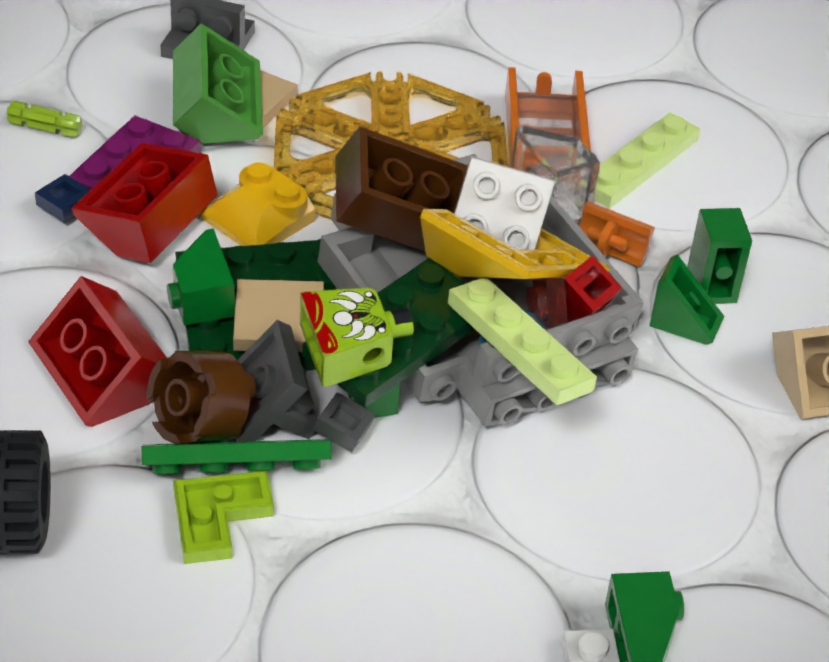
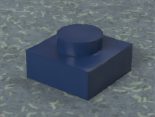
M64 174L35 192L36 205L65 223L74 217L71 208L90 189Z

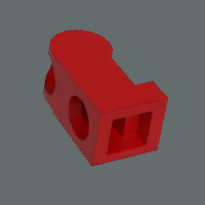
M592 255L562 280L560 285L567 293L554 303V308L564 324L589 315L592 316L595 313L606 310L622 287Z

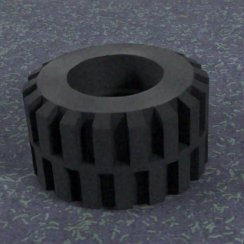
M0 430V554H39L47 538L50 516L51 472L48 443L41 430Z

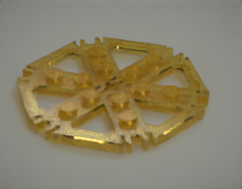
M371 72L298 94L296 98L289 100V111L283 108L279 110V115L276 114L274 168L306 190L307 196L316 208L315 214L331 220L334 197L326 193L336 190L335 156L359 126L452 160L459 157L447 152L480 141H490L491 162L509 167L504 122L501 123L499 115L489 118L491 107L484 105V101L409 73H407V82H403V74L401 72H397L396 79L393 81L385 80L382 72H377L375 81H372ZM363 91L371 99V124L365 120L336 111L331 107L325 106L323 103L346 97L352 92ZM415 93L428 95L432 100L457 108L455 111L410 125L409 98ZM291 135L302 136L335 150L308 159H296L290 154Z

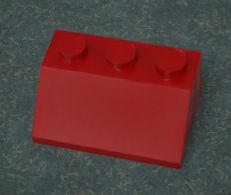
M141 143L71 208L73 215L116 256L152 263L218 195L209 156L203 153Z
M83 276L78 278L28 341L83 423L89 427H94L150 405L153 400L147 401L146 396L149 376L158 360L168 359L116 290Z

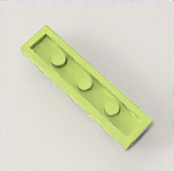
M669 112L582 177L578 191L609 209L697 142L701 128Z
M487 277L449 289L448 304L557 406L595 390L597 376Z

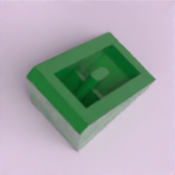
M674 255L670 258L658 281L649 326L705 345L713 343L725 316L679 255Z

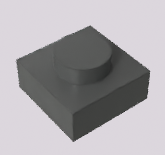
M337 392L318 417L313 430L352 453L370 428L376 414Z

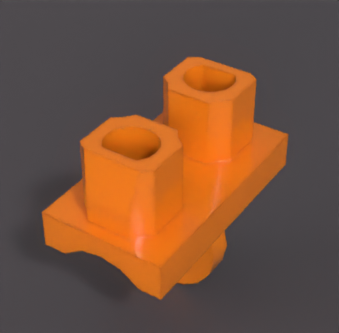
M589 201L584 204L579 226L605 257L611 255L638 267H641L645 262L655 227Z

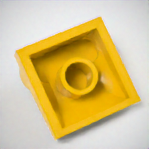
M258 162L244 167L239 173V184L207 206L201 212V218L240 246L274 244L282 242L314 222L316 208L302 186L275 168Z

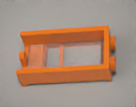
M508 67L505 103L509 167L553 179L555 184L579 185L580 179L589 172L591 160L583 71H575L572 95L551 94L552 77L547 72L538 74L535 93L517 92L516 68Z

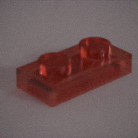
M562 277L532 279L533 286L527 287L526 290L528 311L535 313L538 320L550 325L568 323L565 279Z

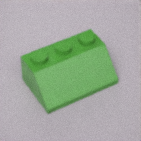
M201 23L173 50V126L181 133L196 138L203 144L259 139L263 135L260 61Z

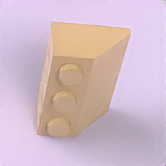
M829 325L772 332L777 376L799 418L806 419L829 415Z

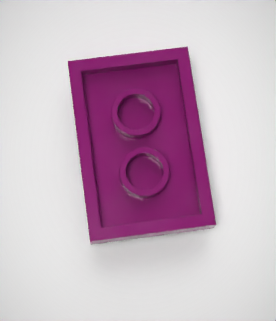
M134 115L69 176L91 190L141 143L201 153L200 140Z

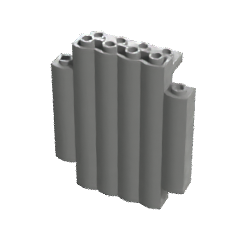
M476 154L454 159V161L468 165L470 156L478 157ZM334 193L331 220L339 231L321 236L318 263L337 289L372 288L378 293L428 259L426 252L336 222V193ZM551 195L541 228L590 256L593 255L598 261L609 266V274L622 287L621 291L606 310L564 324L555 311L554 303L567 293L560 285L565 277L488 279L522 310H528L544 324L546 331L597 376L595 387L607 386L609 384L613 386L619 385L632 372L638 348L629 338V334L637 326L644 302ZM463 277L461 281L466 284L481 278ZM475 329L404 379V382L419 402L441 401L451 396L458 389L484 426L507 425L518 419L521 413L542 412L549 410L555 405L495 347L492 348L488 342L479 346L480 333Z

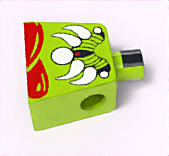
M372 288L300 292V326L322 387L332 386L387 367L392 360L393 338L413 335L414 326L410 310L403 308L385 312L376 290Z

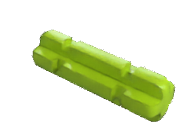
M18 101L11 102L7 108V121L11 124L24 126V123H27L26 126L29 128L58 134L59 130L61 135L73 138L77 137L82 130V118L76 114L66 112L65 116H63L62 111L31 105V108H28L27 103Z

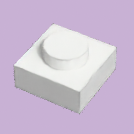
M613 629L563 631L561 644L565 662H620Z

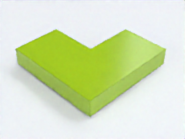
M267 470L173 481L184 564L232 559V542L228 522L274 516V505Z

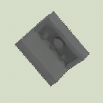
M170 0L171 30L160 44L161 57L173 59V50L201 23L244 50L255 33V21L245 19V5L222 0Z
M276 320L237 360L243 366L245 372L253 375L256 385L255 394L250 398L248 417L242 426V433L240 437L236 438L238 442L256 441L273 424L307 439L316 432L313 430L317 421L314 402L306 380V371L300 362L292 328L290 325Z

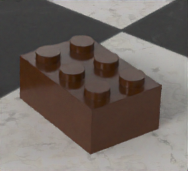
M359 126L335 156L336 222L425 251L420 220L423 209H447L454 213L468 165Z

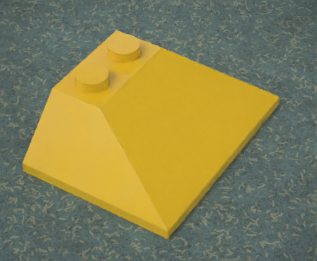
M423 209L420 216L426 256L443 266L460 280L463 277L512 279L566 277L591 257L542 228L535 250H516L447 209ZM599 261V263L609 272L610 267Z

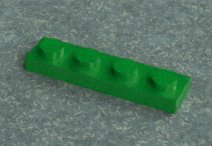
M331 440L143 444L141 446L142 465H152L153 474L180 473V464H199V472L228 471L227 463L246 462V470L248 471L274 470V461H293V469L321 468V460L331 459Z

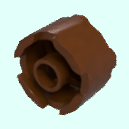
M221 350L175 351L168 359L158 360L149 376L146 393L147 401L154 400L155 413L158 418V422H152V424L163 439L174 444L233 440L240 437L242 433V426L248 417L250 398L255 394L256 385L253 375L245 372L243 366L229 353Z

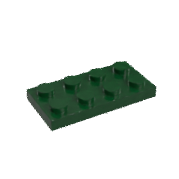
M428 258L379 291L377 294L385 312L403 308L410 310L414 326L413 335L393 338L392 360L387 367L340 382L337 385L364 407H367L473 331L474 328L448 304L449 289L465 283L443 266ZM305 341L302 343V356L314 365Z

